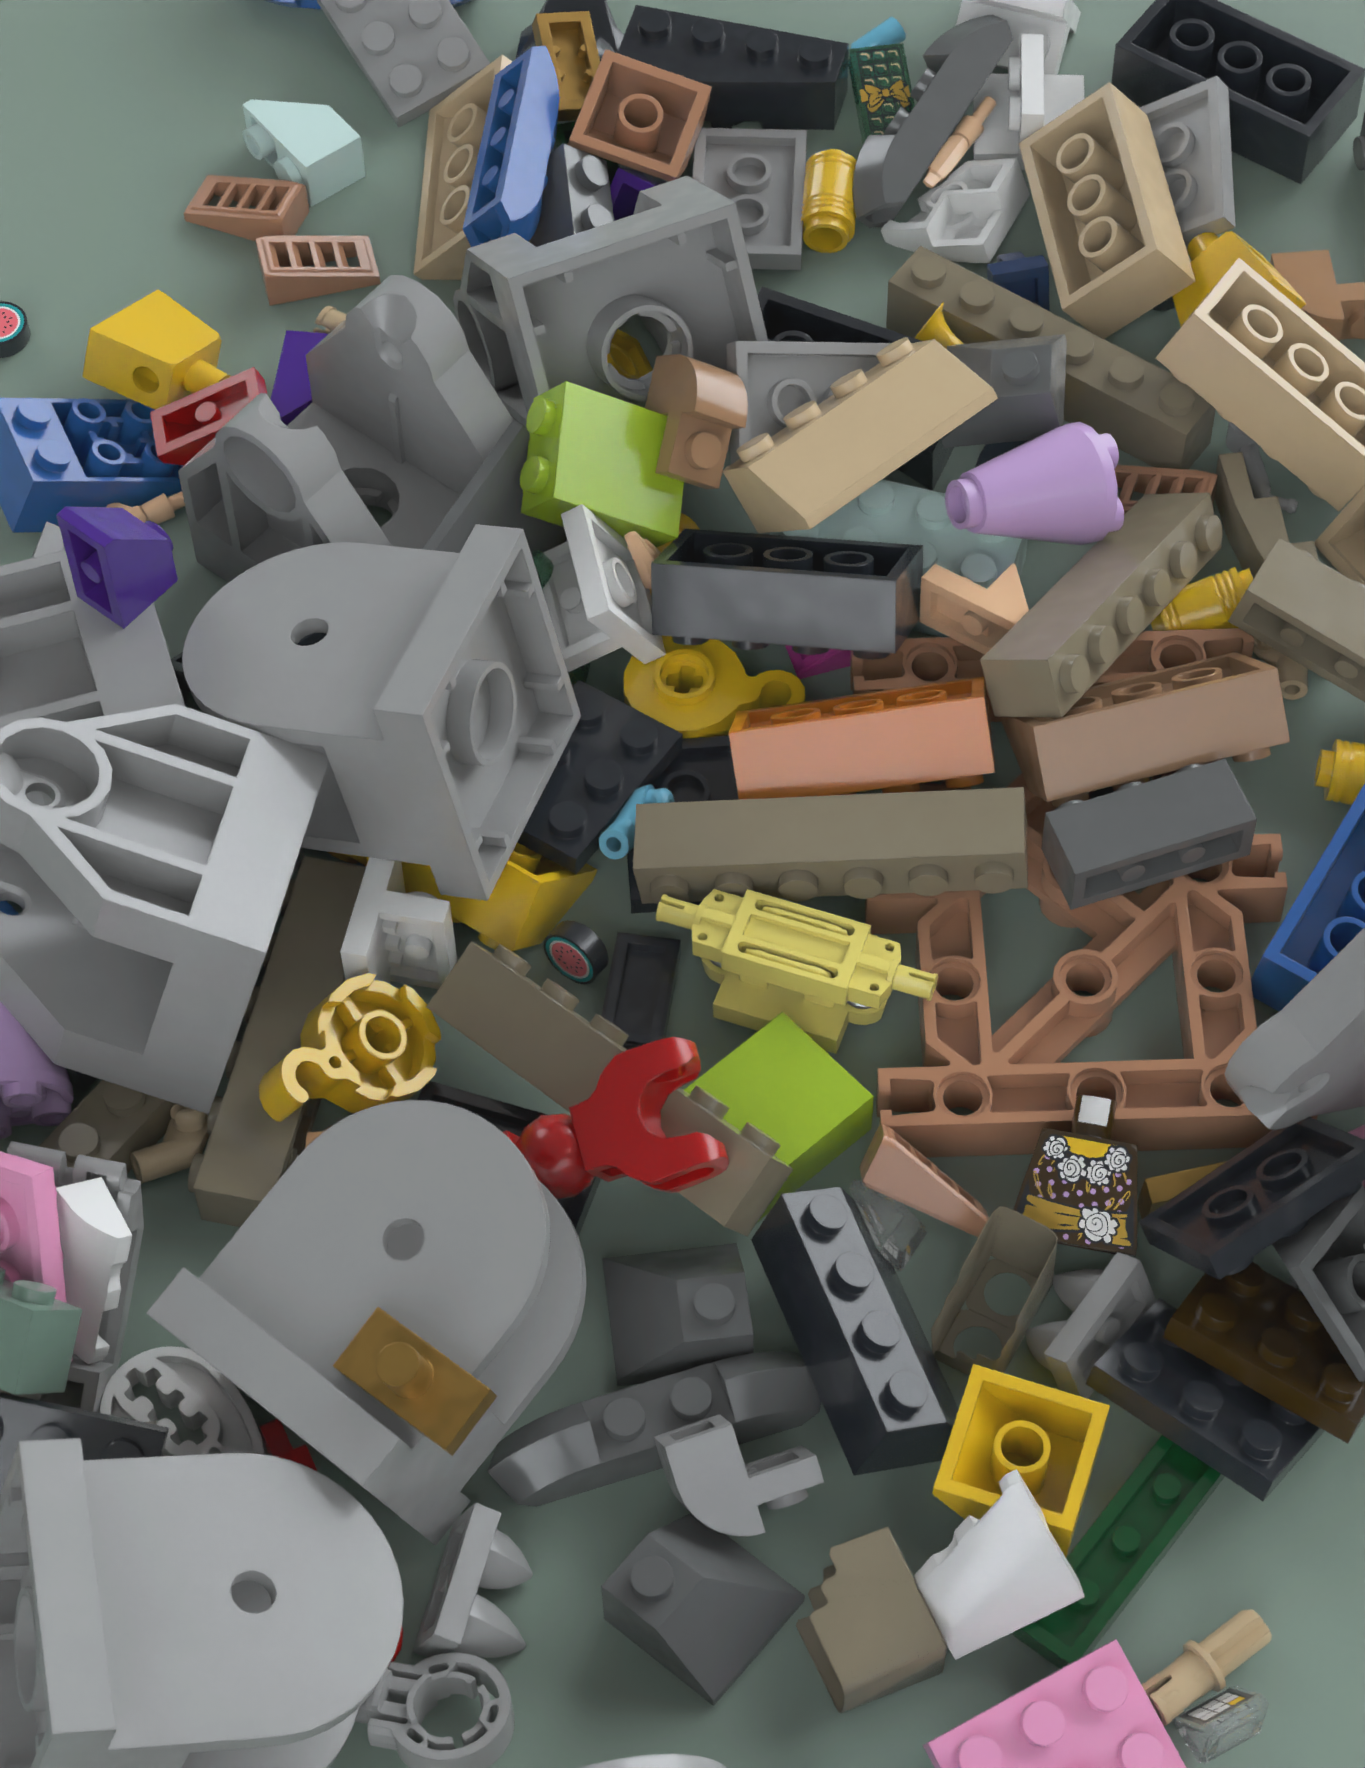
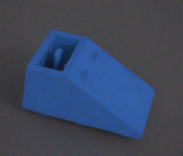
M0 398V506L12 532H42L46 522L59 526L56 515L65 507H106L111 503H121L134 507L140 506L163 493L167 497L181 492L182 488L178 471L183 465L163 463L157 457L150 412L155 409L132 399Z

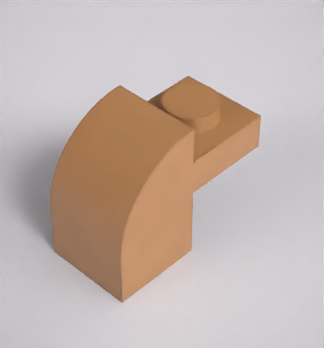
M1329 250L1271 254V265L1304 299L1306 305L1301 308L1302 311L1339 342L1343 339H1365V282L1337 284Z
M681 354L656 356L645 408L666 415L668 418L655 473L704 489H719L732 429L746 427L748 399L744 383L733 372Z

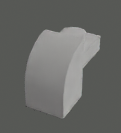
M720 1414L653 1437L667 1482L678 1501L704 1525L723 1534L753 1536L766 1533L757 1505L766 1503L768 1509L788 1507L808 1497L806 1488L824 1483L816 1455L803 1445L744 1464L733 1425Z

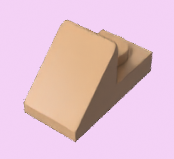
M1015 563L1011 564L987 589L937 564H934L921 577L919 622L984 655L1029 611Z

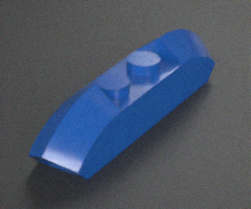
M532 46L495 75L463 224V231L471 247L513 233H517L529 241L539 224L543 190L548 181L546 171L549 155L555 144L559 111L558 80L546 46Z

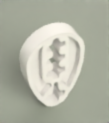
M168 1346L144 1351L125 1362L113 1374L104 1389L100 1413L140 1422L156 1420L157 1425L169 1427L163 1456L224 1453L266 1455L263 1440L252 1412L235 1384L191 1349ZM138 1382H141L146 1387L155 1384L161 1402L170 1409L178 1405L184 1424L191 1430H196L202 1426L205 1440L198 1445L191 1440H186L180 1444L181 1441L175 1424L168 1418L158 1421L152 1402L144 1396L135 1399L132 1387Z

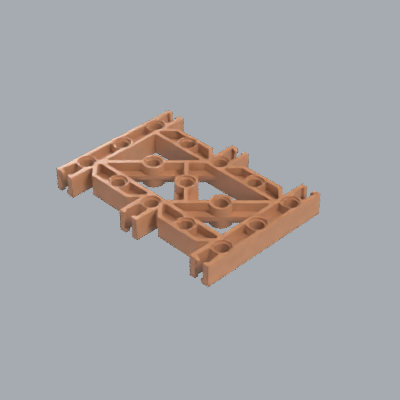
M1240 628L1143 631L1092 686L1232 652H1238L1252 658L1254 637ZM950 637L906 638L895 654L890 653L888 657L883 659L868 660L857 658L853 655V650H851L850 689L853 691V695L982 677L984 673L980 659L984 654ZM986 685L990 722H1001L1000 717L994 716ZM1171 771L1167 773L1152 776V780L1172 775L1173 773ZM1021 773L1006 788L1024 787L1028 843V888L1026 889L1039 898L1041 911L1049 921L1060 927H1078L1093 939L1082 949L1070 951L1062 956L1054 966L1053 977L993 1035L991 1032L981 898L986 893L980 890L946 891L935 896L895 893L879 894L865 900V924L871 925V934L917 933L915 949L916 969L938 974L936 988L931 1001L918 997L923 1067L877 1069L876 1113L877 1117H880L879 1125L882 1123L886 1127L892 1128L926 1158L1033 1154L1043 1128L1065 1132L1071 1131L1077 1095H1089L1116 1101L1117 1105L1111 1140L1137 1145V1151L1247 1148L1272 1131L1244 1105L1228 1085L1225 1071L1230 1058L1241 1043L1257 1029L1244 923L1281 921L1288 889L1286 872H1278L1279 863L1283 858L1281 833L1254 834L1251 852L1248 856L1147 886L1140 894L1131 891L1071 910L1041 849L1045 813L1053 811L1057 807L1052 806L1051 801L1046 802L1031 793ZM939 780L936 782H942L941 784L931 782L920 783L921 790L919 792L970 790L972 788L971 786L947 788L945 780ZM1096 790L1089 791L1090 799ZM1194 878L1204 879L1208 882H1198ZM1172 954L1184 1059L1060 1063L1085 1038L1096 1036L1104 1031L1112 1021L1113 1010ZM1204 987H1217L1224 992H1210L1204 989ZM1079 990L1088 991L1093 996H1079L1073 992ZM952 994L964 999L954 1001L947 1000L942 996ZM1227 1099L1237 1103L1239 1106L1226 1107L1215 1100ZM963 1107L968 1108L974 1113L957 1115L949 1110L951 1108ZM892 1111L917 1112L912 1114L892 1115ZM1318 1115L1310 1117L1317 1120Z

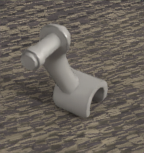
M1229 422L1226 445L1233 453H1243L1253 497L1275 496L1270 494L1271 485L1259 452L1260 446L1236 425ZM1278 496L1281 510H1285L1290 514L1296 513L1299 503L1296 499H1286Z

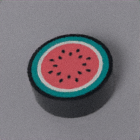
M0 301V358L17 354L27 345L30 339V329L26 314L21 307L14 303Z
M565 920L560 922L543 942L545 954L554 968L563 976L578 984L592 983L607 967L609 962L607 949L599 936L584 924L576 921Z

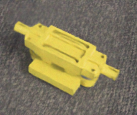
M713 889L702 900L700 905L663 894L661 902H659L657 907L656 921L692 930L693 955L701 957L707 976L721 984L713 1002V1018L759 1031L777 1015L784 1012L827 1052L837 1054L848 1023L869 1025L879 1021L893 990L931 1001L936 988L938 974L901 965L900 943L871 934V925L748 889L744 897Z

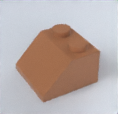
M605 49L569 138L568 145L666 181L678 179L687 167L703 126L712 87Z

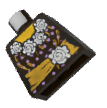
M1077 1095L1070 1132L1047 1128L1042 1129L1013 1210L1051 1229L1057 1236V1244L1114 1255L1119 1252L1135 1258L1137 1251V1145L1111 1140L1117 1105L1116 1101L1089 1095Z

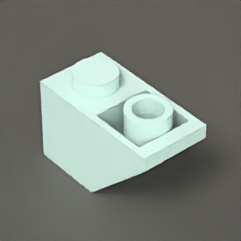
M255 99L242 104L246 129L243 130L242 134L250 153L258 160L264 159L275 170L279 180L304 184L306 186L308 204L311 207L366 176L361 136L329 105Z

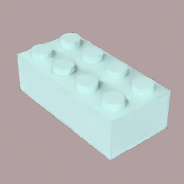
M883 479L812 529L770 532V535L923 545V575L934 564H937L953 573L970 579L986 589L1013 563H1015L1020 577L1026 559L1028 539L976 534L967 529H957L948 517L945 493ZM919 621L913 628V631L939 637H948Z

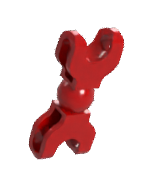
M679 1037L656 1040L615 1055L600 1074L596 1089L590 1097L568 1107L570 1115L560 1113L540 1116L524 1128L520 1137L507 1130L503 1131L526 1158L535 1172L538 1181L556 1199L575 1197L591 1185L595 1176L607 1182L628 1176L653 1189L675 1193L716 1177L726 1171L729 1164L724 1143L709 1134L693 1132L683 1136L667 1137L661 1128V1109L669 1094L686 1083L695 1080L701 1071V1061L695 1042Z

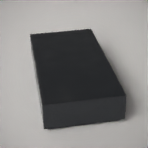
M617 932L601 1016L629 1035L623 1045L627 1050L666 1038L681 956V940Z

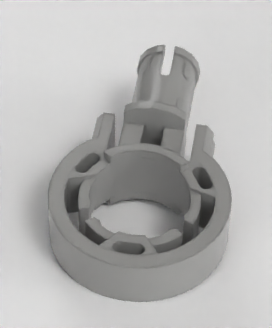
M443 1653L428 1657L416 1665L390 1662L388 1670L385 1671L378 1685L358 1708L355 1722L368 1724L367 1734L371 1746L397 1750L398 1756L409 1768H488L502 1756L510 1744L514 1732L515 1716L509 1687L505 1678L495 1666L475 1655ZM489 1693L495 1697L494 1700L490 1701ZM452 1694L466 1695L470 1699H475L479 1695L482 1712L477 1724L461 1735L464 1747L455 1749L452 1737H436L428 1734L421 1727L424 1717L438 1705V1700L450 1697Z

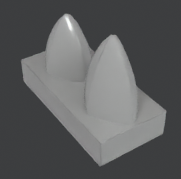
M1119 1252L1116 1253L1105 1270L1078 1269L1054 1275V1289L1060 1300L1073 1311V1314L1068 1321L1049 1322L1026 1330L1027 1345L1031 1354L1039 1364L1052 1372L1061 1391L1089 1399L1094 1389L1085 1383L1093 1365L1157 1301L1141 1261Z
M475 1502L453 1522L412 1652L426 1658L452 1651L471 1654L477 1657L496 1658L516 1653L525 1648V1641L509 1617L495 1604L476 1594L478 1587L506 1589L520 1585L531 1579L533 1575L527 1559L520 1548L507 1535L497 1529L501 1512Z

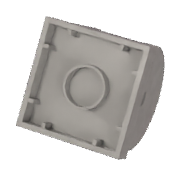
M476 524L460 553L339 542L312 545L279 554L241 573L212 596L194 619L184 642L182 654L184 676L195 702L203 713L327 755L329 761L300 848L430 865L439 892L442 895L488 901L581 717L524 529ZM319 632L327 633L321 641L308 646L297 645L307 635Z
M427 1100L396 1101L356 1112L340 1120L320 1134L295 1159L199 1279L183 1267L146 1313L436 1546L471 1501L460 1492L566 1356L576 1336L583 1314L586 1296V1267L578 1234L567 1213L552 1193L538 1181L535 1172L526 1158L503 1132L479 1115L447 1103ZM377 1307L455 1362L497 1395V1398L453 1456L333 1367V1364Z
M81 1438L19 1441L0 1495V1768H329L341 1751L353 1727L358 1708L371 1695L387 1670L400 1638L403 1621L402 1582L395 1557L382 1530L368 1511L343 1487L309 1467L275 1456L254 1453H224L83 1460Z

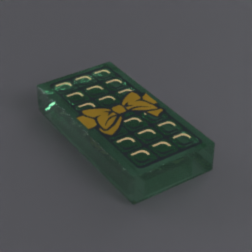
M903 43L849 49L848 67L862 144H864L869 135H883L901 107L909 113L915 107L914 99L909 96L912 88Z

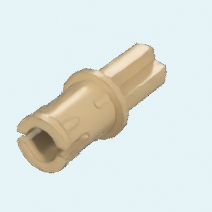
M1253 1609L1240 1611L1200 1643L1193 1640L1186 1642L1183 1645V1654L1161 1672L1141 1684L1157 1715H1159L1163 1726H1167L1184 1709L1198 1698L1203 1697L1210 1690L1220 1692L1226 1687L1224 1677L1270 1643L1272 1634L1263 1619Z

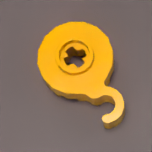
M662 636L666 655L647 664L642 663L632 655L624 671V703L682 733L683 739L729 735L728 733L737 711L805 702V687L794 674L784 670H768L757 676L750 677L746 674L735 651L720 640L709 639L708 642L700 645H681L674 643L672 636Z
M367 973L346 979L308 1013L300 1034L301 1047L292 1050L262 1076L259 1084V1099L264 1110L272 1119L281 1122L303 1105L308 1098H325L351 1113L389 1102L408 1100L420 1091L435 1076L437 1068H433L436 1061L435 1044L441 1040V1031L432 1011L426 1007L427 1003L413 988L406 984L398 989L385 981L374 980L376 974Z

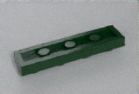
M1161 1435L1066 1557L1079 1579L1085 1597L1014 1631L1013 1636L1059 1669L1092 1652L1225 1476Z

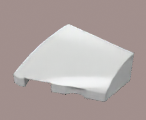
M1018 159L966 161L953 171L943 184L930 189L917 199L921 212L906 223L889 220L884 224L881 232L885 242L915 252L922 246L950 261L990 263L1030 196Z
M102 1177L56 1188L61 1249L64 1258L63 1270L66 1299L68 1304L82 1309L73 1353L87 1364L102 1361L108 1355L110 1345L99 1336V1328L103 1312L118 1308L121 1293L120 1270L123 1264L127 1262L132 1240V1233Z
M1017 1469L1006 1474L998 1482L1003 1495L980 1520L968 1515L954 1531V1537L950 1545L941 1552L933 1554L914 1575L917 1587L921 1591L955 1660L1085 1597L1077 1575L1049 1531L1042 1510Z

